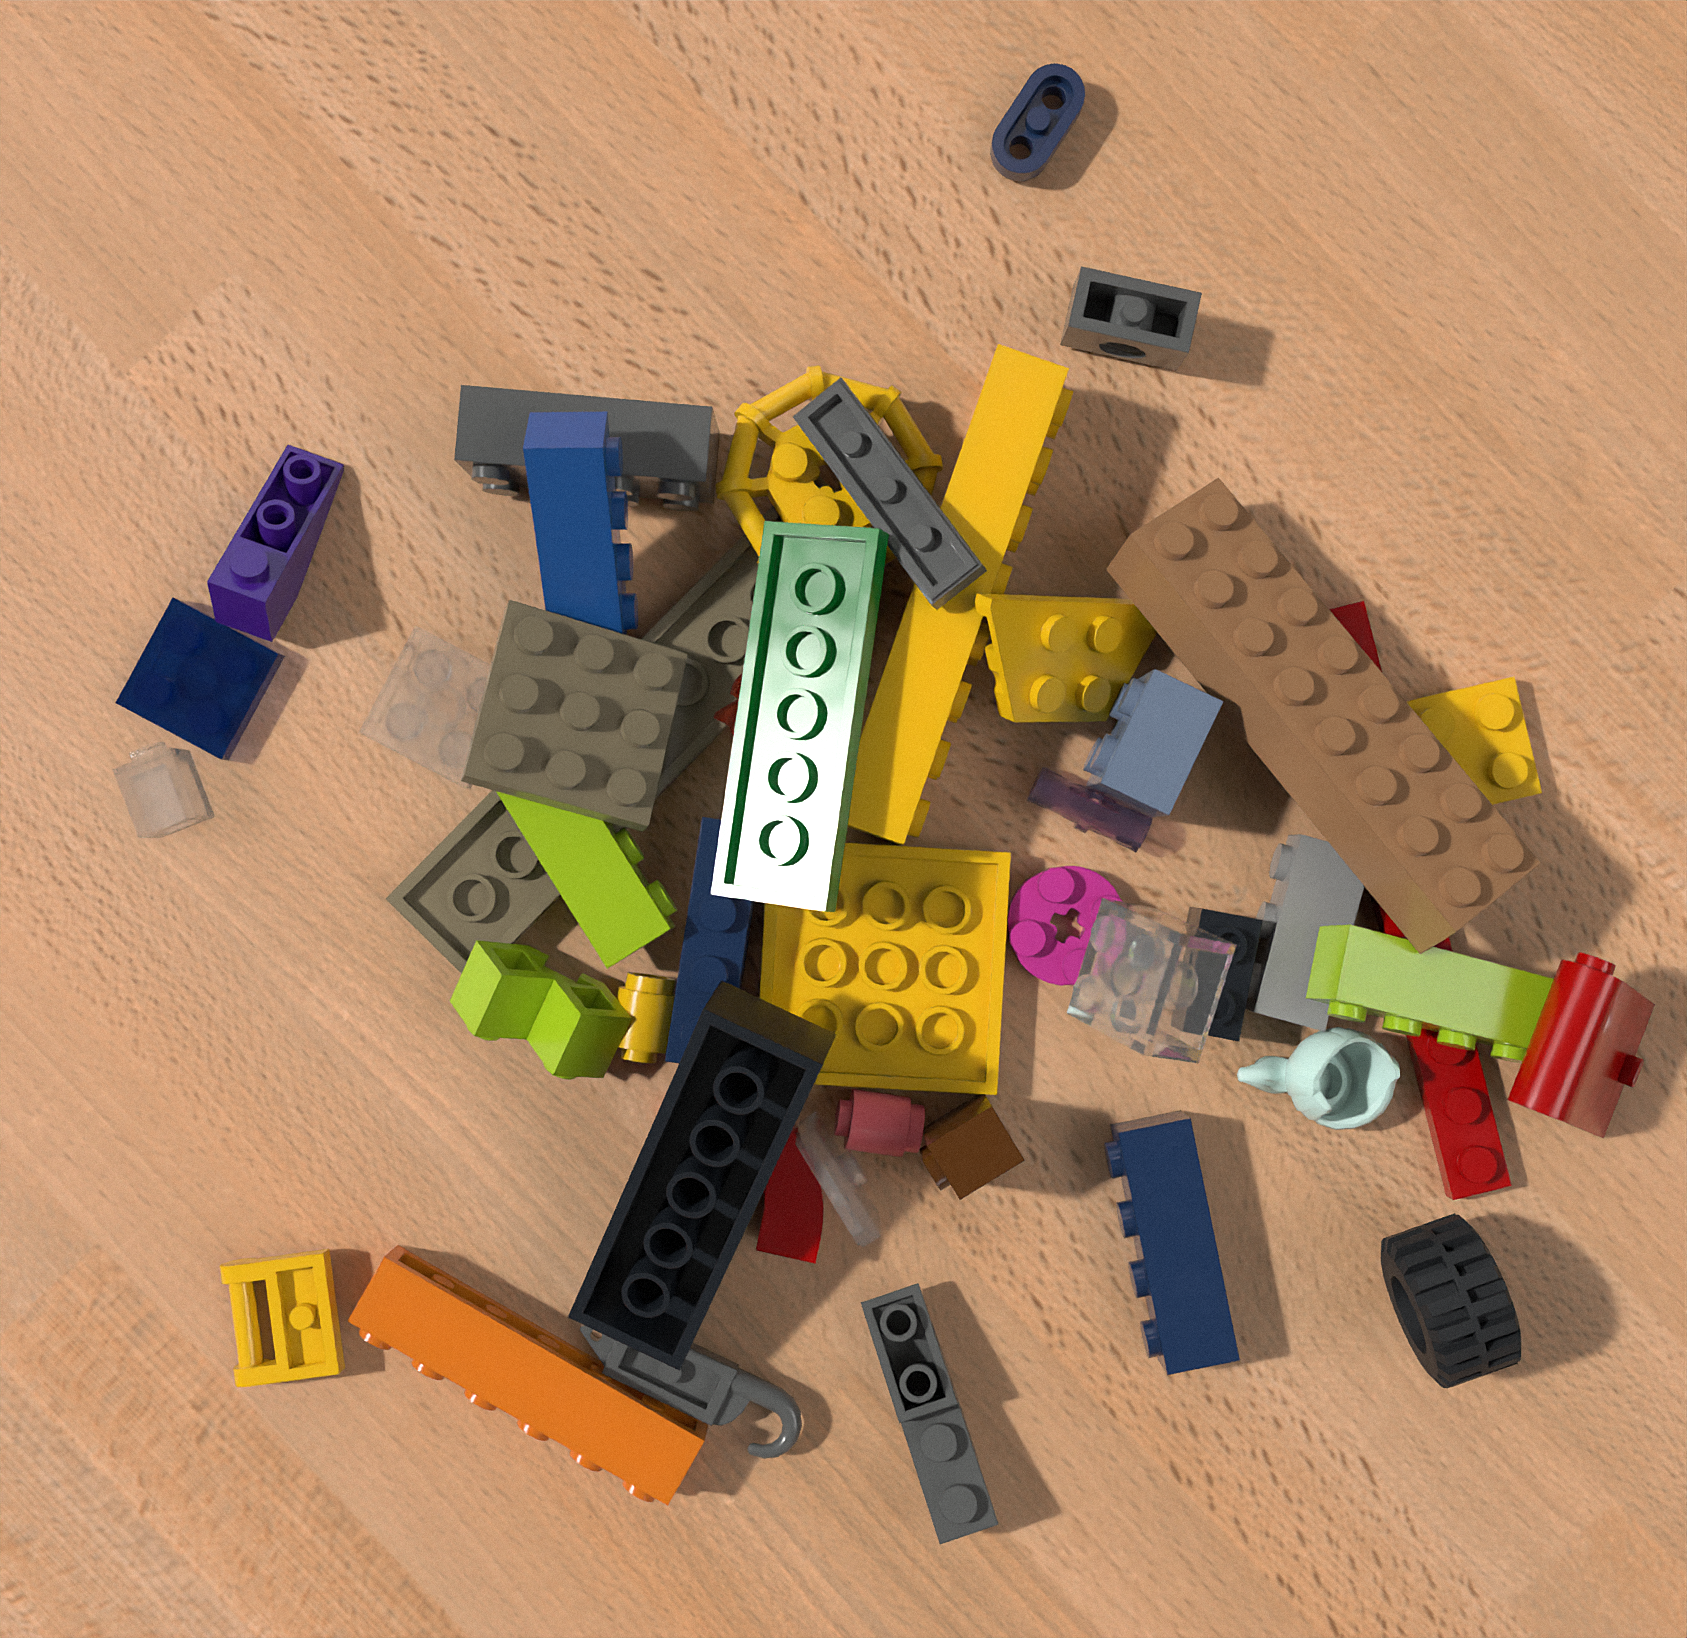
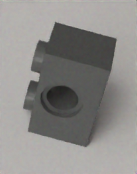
M1081 266L1072 288L1060 345L1177 371L1190 350L1202 293Z

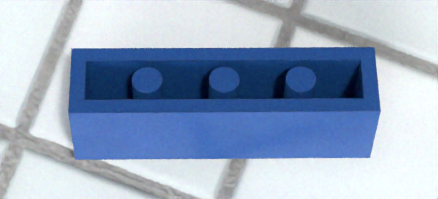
M607 411L530 412L523 453L545 610L627 635V630L638 628V599L636 593H626L625 581L633 580V549L631 543H621L620 530H627L628 528L626 491H616L614 477H622L623 473L621 437H610Z

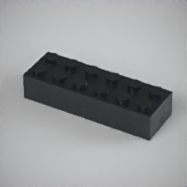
M720 981L702 1010L568 1318L680 1371L837 1034L729 983Z

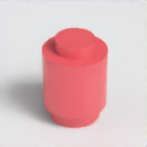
M852 1089L849 1100L839 1099L834 1122V1135L844 1137V1149L894 1157H902L904 1152L917 1154L923 1136L925 1107L924 1105L912 1104L911 1098L906 1096Z

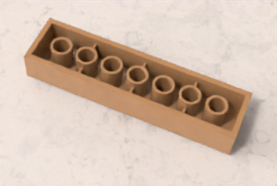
M1219 477L1129 535L1106 570L1206 693L1223 701L1220 710L1419 954L1459 931L1541 864Z

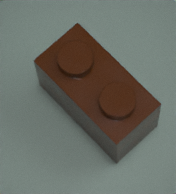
M985 1094L974 1096L925 1126L923 1134L926 1145L919 1149L923 1156L921 1159L940 1191L951 1185L959 1200L1025 1161Z

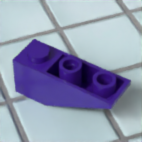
M291 445L286 446L207 581L214 617L217 623L273 642L299 595L343 475L344 464Z

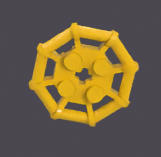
M820 365L807 366L806 373L751 404L743 402L734 412L737 423L722 481L718 482L715 487L717 498L725 500L758 556H760L765 519L752 500L754 497L767 496L783 522L866 528L873 526L841 482L842 490L835 493L829 486H823L819 489L815 485L814 480L820 475L819 467L828 464L800 426L796 425L785 432H781L769 422L807 400L811 402L840 377L848 384L866 409L872 410L870 415L878 426L885 419L908 457V460H905V462L932 496L937 473L943 470L941 455L934 454L901 401L900 396L902 392L893 385L886 389L823 372ZM759 438L772 447L774 451L767 477L750 479L748 475ZM888 546L885 564L896 558Z

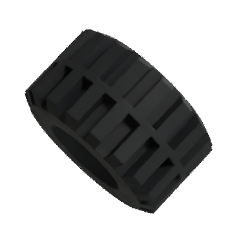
M1454 1213L1382 1239V1273L1399 1323L1418 1361L1442 1388L1448 1389L1520 1362L1521 1331L1510 1293L1486 1244L1465 1219Z

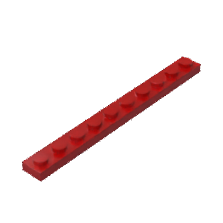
M1360 601L1329 609L1382 672L1365 602ZM1370 894L1379 932L1407 939ZM1449 937L1433 946L1453 952ZM1423 1028L1421 1029L1420 1036L1406 1035L1446 1196L1452 1200H1457L1512 1186L1477 1046L1475 1045V1050H1466L1437 1043L1438 1032Z

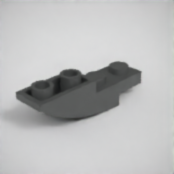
M919 1283L861 1302L939 1544L998 1525V1519L978 1462V1456Z

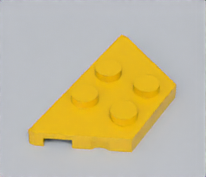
M976 593V611L978 614L987 617L992 643L984 648L988 667L995 676L994 695L999 716L1012 722L1106 721L1123 684H1128L1157 634V631L1131 599Z

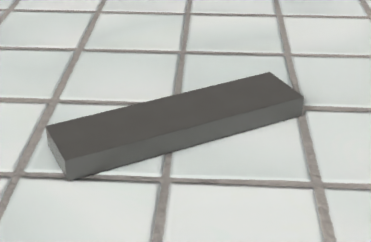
M841 377L793 416L873 527L880 528L889 534L888 547L936 610L987 571Z

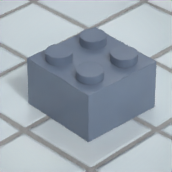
M1156 669L1138 679L1133 677L1129 684H1123L1109 712V716L1117 719L1111 734H1106L1103 739L1098 737L1086 759L1083 770L1091 773V776L1085 787L1149 818L1169 816L1223 701Z

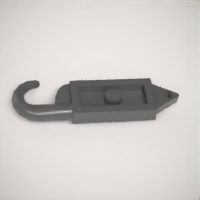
M582 1324L580 1331L605 1366L602 1374L710 1426L712 1424L722 1426L732 1422L744 1411L749 1401L778 1414L782 1421V1432L778 1439L768 1444H749L747 1450L750 1455L762 1459L777 1458L788 1452L797 1442L802 1428L801 1411L794 1398L782 1388L739 1368V1364L692 1343L679 1371L602 1334V1337L596 1338L592 1334L593 1329Z

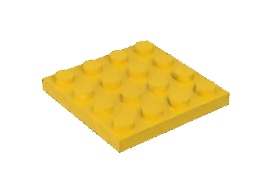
M845 843L835 912L765 903L760 998L837 1034L817 1076L815 1085L997 1095L1011 862L1010 852Z

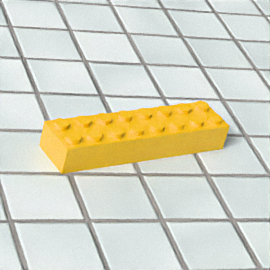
M1001 344L997 345L941 505L942 511L987 571L938 610L929 603L914 583L860 738L848 820L849 828L898 845H904L907 834L919 837L931 802L920 798L927 777L933 780L940 778L951 747L950 742L941 740L947 721L957 723V720L960 719L972 686L970 683L961 681L966 664L976 667L978 660H981L984 647H986L990 635L989 625L981 622L983 615L978 614L976 611V593L1004 594L1013 568L1002 563L1006 550L1013 553L1016 552L1019 543L1021 544L1033 511V508L1022 505L1025 494L1035 496L1039 485L1043 482L1053 453V449L1043 446L1045 437L1055 440L1074 393L1072 390L1063 388L1069 371L1067 367Z

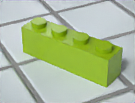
M497 792L607 969L676 927L669 915L677 911L674 902L658 879L649 884L642 874L637 863L644 859V855L625 827L616 832L609 822Z
M1351 924L1319 927L1306 999L1329 1004L1327 1015L1332 1017L1365 1022L1366 1014L1384 1018L1382 1029L1387 1031L1420 1036L1421 1029L1423 1028L1438 1032L1437 1043L1475 1050L1476 1042L1492 1046L1490 1056L1493 1058L1522 1063L1554 979L1437 947H1432L1419 954L1407 939Z

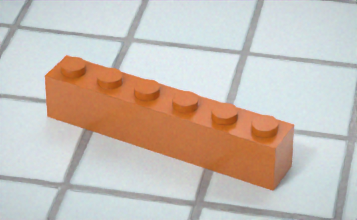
M399 1245L384 1256L348 1319V1322L360 1328L359 1335L369 1344L384 1350H390L393 1347L413 1359L411 1361L412 1366L423 1375L435 1380H443L444 1377L464 1388L465 1396L475 1405L490 1411H494L496 1408L501 1409L518 1419V1427L529 1436L540 1441H548L549 1438L570 1449V1456L578 1464L596 1472L601 1471L602 1468L623 1480L622 1485L629 1493L643 1501L653 1502L654 1499H657L668 1506L705 1442L708 1424L602 1374L605 1366L601 1361Z

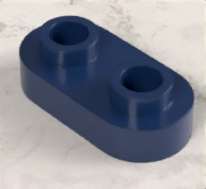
M1053 63L1038 68L1029 77L993 134L990 148L991 160L995 169L1002 176L1013 181H1027L1035 178L1044 170L1079 117L1084 103L1085 87L1076 71L1066 65ZM1048 95H1055L1061 99L1063 106L1052 110L1043 104L1042 99ZM1022 144L1029 149L1031 155L1026 159H1016L1011 155L1009 149L1013 145Z

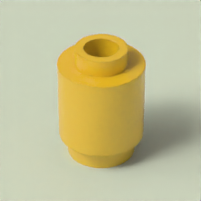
M627 972L625 986H619L617 1000L632 1019L618 1046L622 1048L620 1058L641 1063H656L657 1054L666 1053L675 998L673 993L675 979L653 974Z

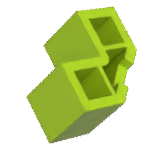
M476 940L450 999L451 1004L465 1022L467 1029L475 1037L488 1041H496L500 1038L527 1040L542 1060L545 1069L552 1076L567 1080L575 1079L576 1077L604 1078L632 1019L607 986L584 973L581 974L576 982L546 967L545 964L549 955L529 945Z

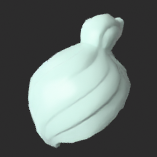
M1335 1027L1325 1029V1032L1318 1031L1308 1036L1297 1046L1289 1059L1278 1056H1264L1253 1065L1240 1067L1237 1078L1240 1082L1268 1093L1287 1092L1291 1096L1296 1110L1319 1125L1334 1130L1355 1129L1371 1123L1386 1110L1393 1097L1395 1083L1400 1077V1065L1393 1055L1388 1053L1383 1044L1378 1043L1371 1036L1354 1029Z

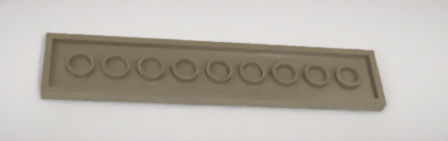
M820 476L814 480L815 485L819 489L823 486H829ZM774 506L763 515L765 521L783 522ZM745 534L641 639L688 654L655 800L736 719L758 569L757 561L759 559L758 554ZM492 790L392 891L386 900L462 974L476 940L514 944L561 895L497 792ZM611 823L616 832L624 828V826Z

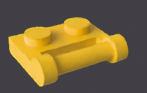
M329 1248L263 1258H243L220 1264L221 1282L229 1286L239 1364L233 1367L236 1387H251L337 1375L345 1369ZM265 1280L275 1360L264 1359L253 1281Z

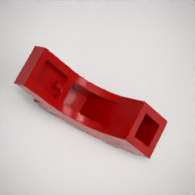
M795 1124L764 1190L765 1207L756 1251L816 1264L824 1219L823 1181L814 1152L805 1136Z

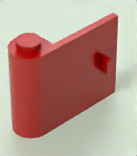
M1578 952L1575 962L1561 959L1507 1100L1604 1139L1624 1085L1633 1088L1639 1077L1644 1059L1636 1057V1053L1655 1004L1624 981L1614 977L1615 964Z

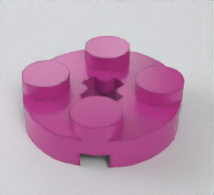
M1079 866L1048 868L1027 878L1012 896L1007 915L1009 944L1018 962L1037 978L1061 986L1088 984L1096 977L1106 973L1121 955L1128 932L1127 908L1111 883L1098 873ZM1072 908L1079 913L1077 923L1083 927L1081 934L1078 937L1069 935L1064 943L1059 942L1054 938L1057 934V928L1050 923L1051 918L1055 913L1066 915L1069 909Z

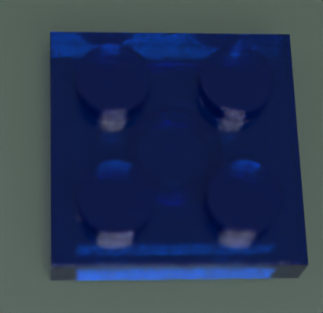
M172 597L120 693L116 704L221 760L229 761L285 656L234 628L217 623L215 618Z

